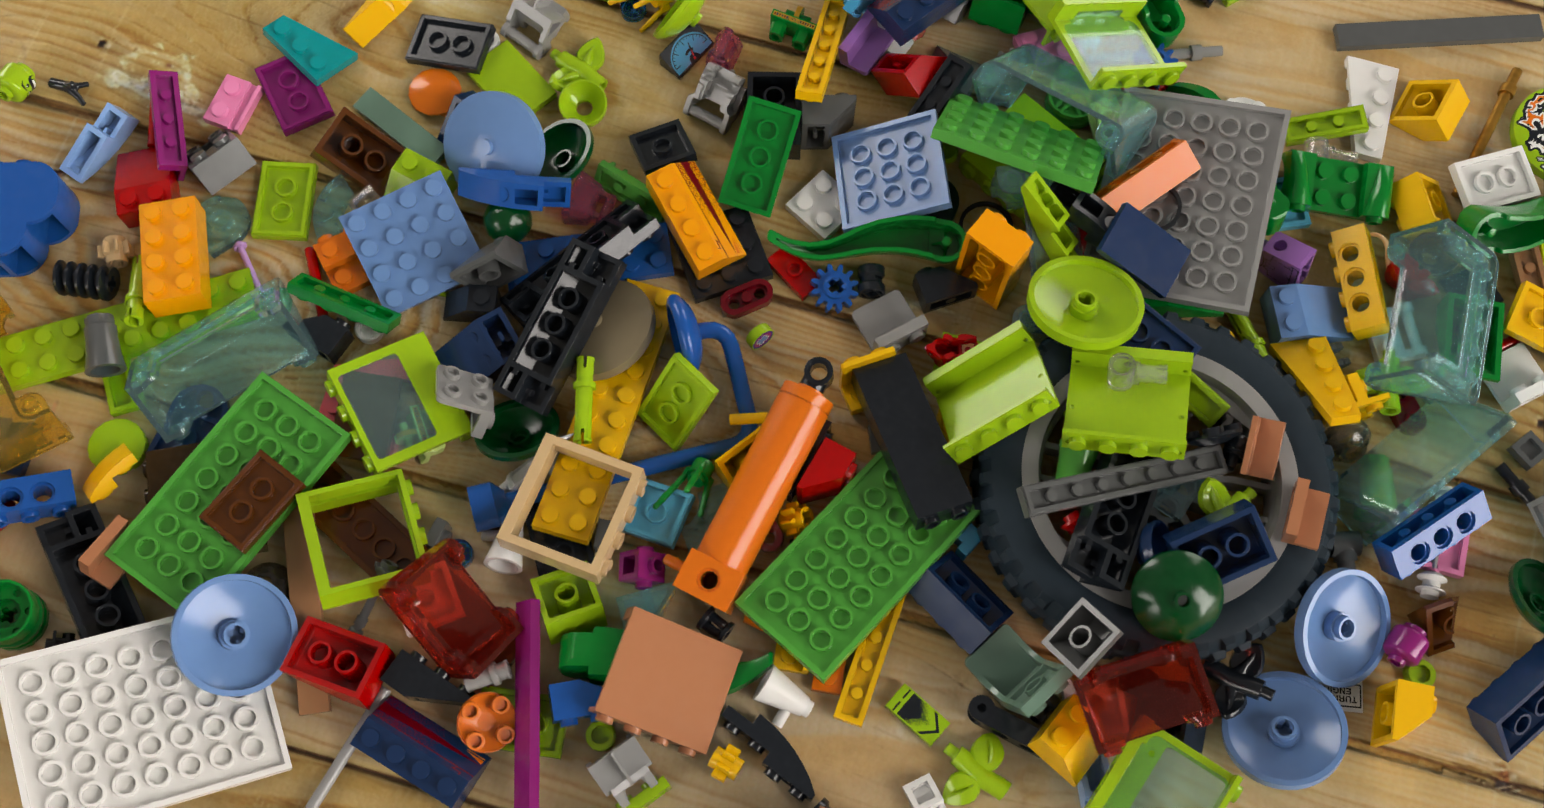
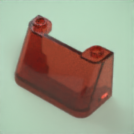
M444 538L389 579L378 589V593L438 667L444 670L448 676L455 679H476L524 630V627L518 621L519 616L510 607L494 606L461 565L465 561L464 547L455 539Z
M1187 639L1171 642L1092 668L1082 680L1075 674L1069 678L1072 691L1096 753L1098 755L1104 754L1105 758L1122 753L1121 747L1125 746L1128 741L1183 723L1194 724L1195 728L1205 727L1214 723V717L1221 716L1195 642Z

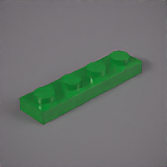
M305 273L299 274L287 284L286 292L297 296L298 299L314 303L326 311L340 314L352 322L364 324L376 332L388 334L400 324L402 314Z

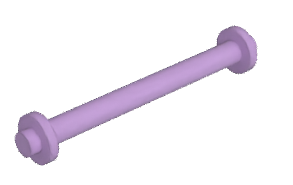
M237 241L233 249L239 252L245 267L250 268L254 287L262 303L259 307L262 311L268 312L272 310L274 303L273 301H268L245 250L247 248L246 242Z

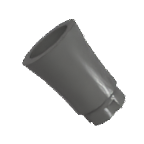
M110 313L87 315V318L84 319L85 375L104 378L120 375L127 371L114 316Z

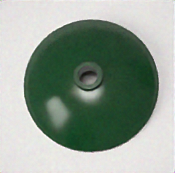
M568 118L556 121L543 129L545 159L539 176L571 178L572 181L588 164L594 147L593 133L583 121Z
M509 400L494 406L495 420L492 428L486 429L482 439L474 437L479 451L491 459L503 462L527 460L535 457L546 433L558 436L560 431L559 416L553 407L548 416L545 417L515 400Z
M1169 550L1151 557L1140 567L1131 586V606L1139 623L1152 635L1166 641H1187L1204 634L1218 619L1224 602L1223 584L1216 569L1200 555L1186 550ZM1186 595V603L1178 605V598Z
M1530 558L1522 559L1510 568L1508 576L1509 592L1521 616L1532 627L1544 634V563Z

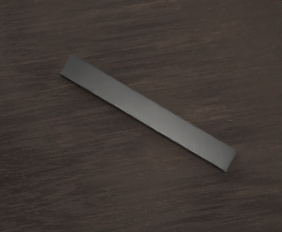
M1539 14L1335 24L1333 27L1337 51L1537 42L1544 38Z
M1219 444L1186 451L1184 460L1168 461L1158 457L1021 486L1016 491L1024 518L1026 519L1202 480L1208 477L1220 476L1229 473Z

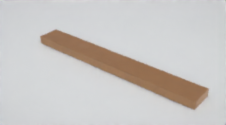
M297 505L283 522L289 599L296 615L299 633L307 616L324 621V614ZM296 679L299 716L332 712L330 694Z

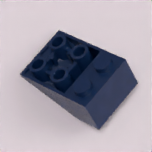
M500 306L474 320L437 350L435 355L441 365L455 366L463 371L483 374L493 379L494 384L519 338Z

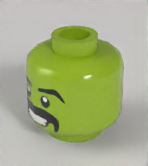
M7 63L0 70V98L7 102H23L36 88L35 73L24 63Z

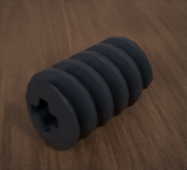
M58 260L53 268V286L59 295L111 301L119 291L120 274L116 267L109 270L105 265L98 268L97 265L91 264L88 267L87 264L81 262L77 266L73 261L66 264L65 261Z

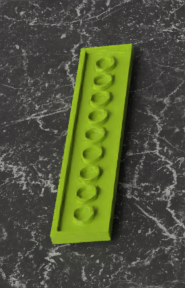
M250 268L210 278L212 308L155 318L146 307L144 310V324L134 328L125 324L124 318L127 305L121 303L0 337V396L84 372L86 358L84 319L87 318V315L93 313H110L114 316L122 355L129 356L130 358L264 321Z

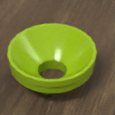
M586 79L576 80L569 83L560 93L558 100L559 110L564 119H579L588 127H593L606 114L607 97L602 87L597 83ZM587 102L593 107L591 113L584 116L580 115L577 112L578 105Z

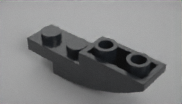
M1054 181L1050 189L1070 214L1067 220L1087 232L1084 240L1098 248L1117 212L1094 193L1089 194L1083 191L1078 193L1069 186Z
M728 705L721 715L725 721L723 727L735 736L741 733L749 739L747 745L761 755L763 752L768 754L762 762V766L766 768L763 772L766 776L777 784L782 780L790 786L788 792L800 802H803L805 799L811 802L815 797L811 780L802 761L787 739L761 714L754 723H751Z

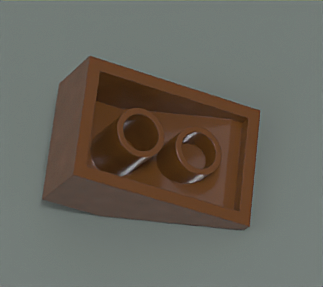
M343 107L310 156L336 174L381 198L384 196L391 169L405 149L346 107Z

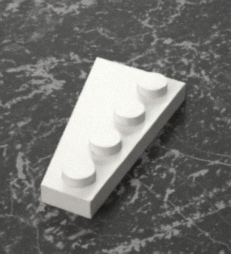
M1347 56L1344 60V66L1347 69L1346 90L1349 91L1348 107L1363 104L1369 130L1366 133L1350 135L1351 155L1353 158L1378 164L1383 155L1399 69Z

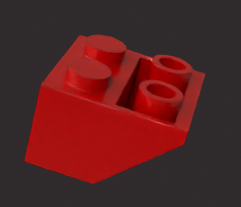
M887 53L871 72L886 95L919 98L947 57Z

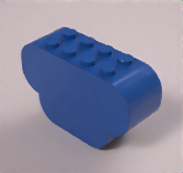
M24 159L17 160L16 162L0 161V278L22 277L35 272L46 261L49 245L59 244L67 240L78 226L80 216L78 197L60 176L45 163Z

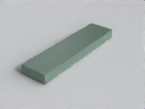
M370 87L353 105L358 113L404 149L407 147L437 164L445 158L444 145L441 141Z

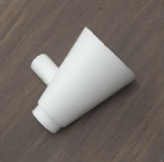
M524 525L519 534V537L523 538ZM499 530L482 531V541H493L483 561L484 565L490 570L502 574L514 575L521 573L523 555L500 547L496 538Z
M774 664L763 676L753 696V700L779 709L772 720V723L779 728L783 727L790 713L806 718L815 703Z

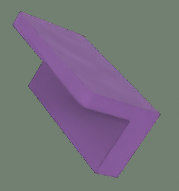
M868 9L838 47L840 63L864 76L870 73L894 41L893 37L886 30L878 27L877 19Z

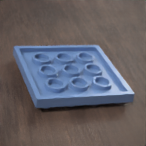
M936 109L831 137L842 230L844 233L878 219L904 215L922 216L952 208L943 144L941 141L930 138L933 127L938 121Z
M440 170L338 217L382 306L398 313L405 312L443 292L461 285V283L451 279L449 273L480 250Z

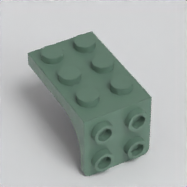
M1002 624L965 659V666L1002 707L1027 718L1041 713L1047 705L1045 702L1053 694L1061 693L1069 684L1067 680L1073 675L1065 665L1039 656L1007 624Z

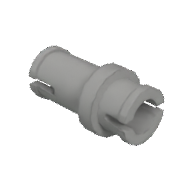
M505 659L499 663L495 661L490 662L488 667L463 674V681L468 693H471L474 690L491 684L495 686L501 685L503 680L511 679L513 675L509 662Z

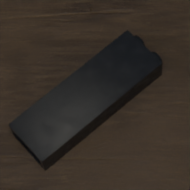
M906 352L852 369L851 384L915 530L921 528L925 530L933 529L940 525L942 521L951 518L952 520H959L967 516L973 503L972 496L956 461L943 449V445L947 444Z

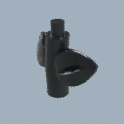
M1252 643V647L1241 653L1234 651L1231 655L1229 666L1220 661L1214 663L1205 661L1201 675L1220 685L1213 694L1212 702L1215 710L1223 719L1228 720L1241 714L1247 705L1246 696L1255 700H1259L1262 697L1272 701L1276 690L1265 686L1266 681L1257 678L1263 671L1265 664V653L1262 644Z

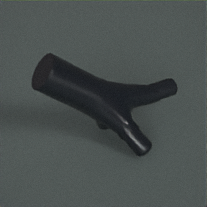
M56 78L49 79L48 85L50 88L64 91L77 99L81 106L86 105L78 90L89 87V82L76 83Z

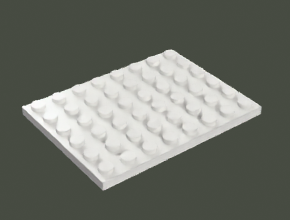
M174 616L1 659L0 702L23 808H165L292 770V764L271 684L258 692L234 697L215 695L192 684L181 673L172 655L170 630Z

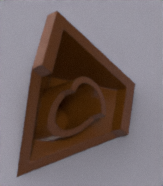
M1459 596L1440 600L1407 614L1410 622L1422 628L1427 634L1426 638L1429 641V648L1425 654L1428 657L1455 648L1452 637Z

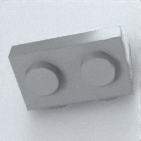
M893 290L854 310L852 313V319L872 351L879 347L888 348L894 346L897 353L902 347L922 340L926 335L929 325L923 314L918 317L914 315L899 290Z
M438 365L436 369V401L470 411L471 437L482 439L486 429H491L495 420L493 379L483 374H474L460 370L455 366Z

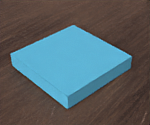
M646 479L648 483L645 487V494L643 497L638 496L634 505L637 507L634 519L631 523H626L623 533L674 550L696 497L694 494L676 489L658 509H653V504L670 486Z

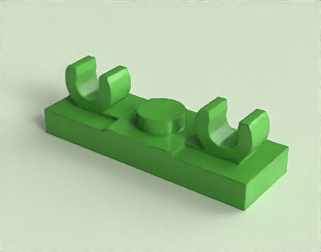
M602 160L598 164L593 185L622 203L627 199L638 203L644 213L655 217L659 223L665 221L647 190L646 184L627 173L628 170L624 169L621 171L616 168L615 162L608 163Z

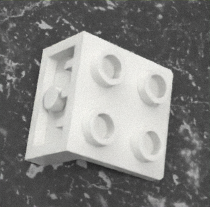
M1519 343L1502 352L1501 375L1498 383L1483 380L1506 414L1544 395V373L1523 343Z

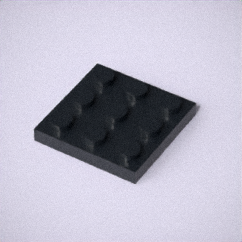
M736 207L723 211L747 255L700 280H697L669 229V234L695 304L722 296L726 291L754 279H764L767 281L773 279V272L749 211Z

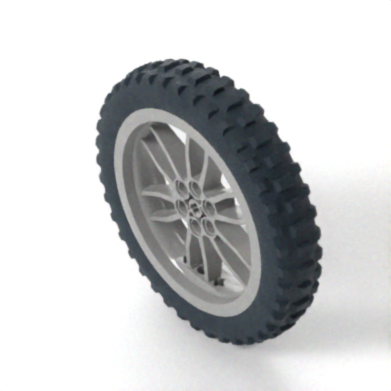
M1169 311L1163 317L1202 347L1193 358L1192 372L1231 406L1219 419L1221 420L1219 422L1221 424V432L1224 431V425L1241 422L1243 430L1241 433L1248 438L1253 415L1287 423L1274 480L1260 478L1261 482L1233 476L1211 477L1224 484L1227 490L1243 492L1248 487H1251L1257 495L1263 496V516L1259 517L1278 560L1223 584V607L1218 619L1208 631L1194 639L1181 642L1166 641L1152 635L1139 623L1134 615L1131 606L1130 590L1124 588V591L1119 592L1080 583L1079 576L1061 566L1069 542L1055 531L1048 514L1024 518L1016 489L1021 486L1055 479L1054 476L1041 474L1044 454L1059 457V444L1051 443L1048 439L1054 427L1062 418L1063 412L1066 411L1072 347L1064 345L1051 337L1043 340L1038 347L1060 406L972 456L971 458L974 461L969 475V486L972 487L974 498L972 504L975 510H980L979 516L975 519L976 524L980 525L977 529L979 539L982 541L985 550H991L988 558L997 575H1004L1005 578L1002 584L1014 598L1020 597L1023 600L1021 606L1034 619L1041 617L1044 620L1042 626L1051 632L1083 597L1124 633L1101 659L1111 660L1114 657L1122 658L1123 664L1140 666L1142 663L1148 662L1152 669H1165L1170 663H1179L1182 668L1194 667L1201 659H1206L1209 663L1221 661L1226 658V652L1234 650L1236 653H1241L1252 647L1251 641L1255 639L1262 641L1276 631L1275 625L1279 622H1287L1296 613L1295 608L1300 605L1308 588L1322 575L1325 569L1324 564L1327 563L1331 554L1330 551L1334 546V537L1337 530L1335 524H1337V512L1340 510V500L1337 498L1339 495L1338 472L1333 470L1332 458L1335 456L1331 445L1325 444L1328 439L1324 432L1325 427L1322 420L1314 419L1315 415L1311 410L1313 404L1308 396L1301 397L1298 394L1300 390L1295 385L1296 381L1290 374L1283 376L1275 366L1277 361L1270 355L1262 357L1259 354V350L1254 347V343L1247 339L1241 342L1238 341L1234 336L1230 335V329L1221 325L1213 329L1209 327V323H1206L1204 319L1193 317L1190 321L1183 320L1181 317H1178V313ZM1189 410L1187 423L1189 419L1193 416V413ZM1100 453L1098 454L1096 461L1093 465L1094 469H1096L1101 456ZM1298 477L1311 480L1309 489L1330 494L1317 551L1281 542L1292 489ZM1205 479L1179 484L1186 489L1187 496L1180 495L1176 490V485L1158 489L1147 523L1161 520L1168 528L1171 526L1174 529L1191 523L1183 509L1206 516L1197 501L1199 489ZM1159 507L1167 508L1170 512V517L1161 515ZM1186 595L1178 598V605L1186 603Z

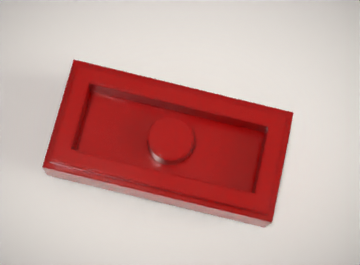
M781 249L767 258L771 269L802 301L810 296L809 294L813 289H816V287L809 284L811 279L817 278L816 273L803 259Z

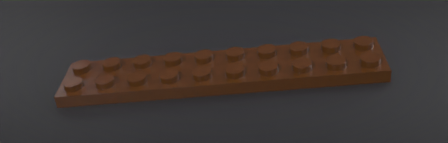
M334 461L312 488L315 490L354 479ZM375 498L315 513L316 526L370 577L378 576L374 564L376 561L381 562L382 559H388L399 566L397 570L417 566L408 529ZM423 545L425 553L431 552L433 563L441 561L432 551H430L425 545ZM450 569L466 616L431 629L428 632L471 672L488 667L490 662L495 661L499 663L507 659L511 667L515 662L516 630ZM392 592L388 593L394 599Z

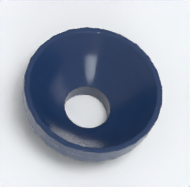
M1161 520L1148 522L1141 532L1140 544L1136 553L1137 560L1141 565L1151 557L1167 551L1161 536L1170 532V530Z

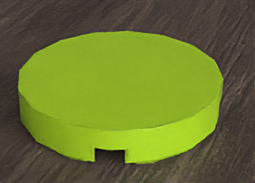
M113 419L104 422L95 429L89 439L87 450L91 462L96 467L109 453L124 443L138 461L132 465L129 470L131 471L133 468H138L146 458L145 452L149 447L148 439L144 431L136 423L128 419Z

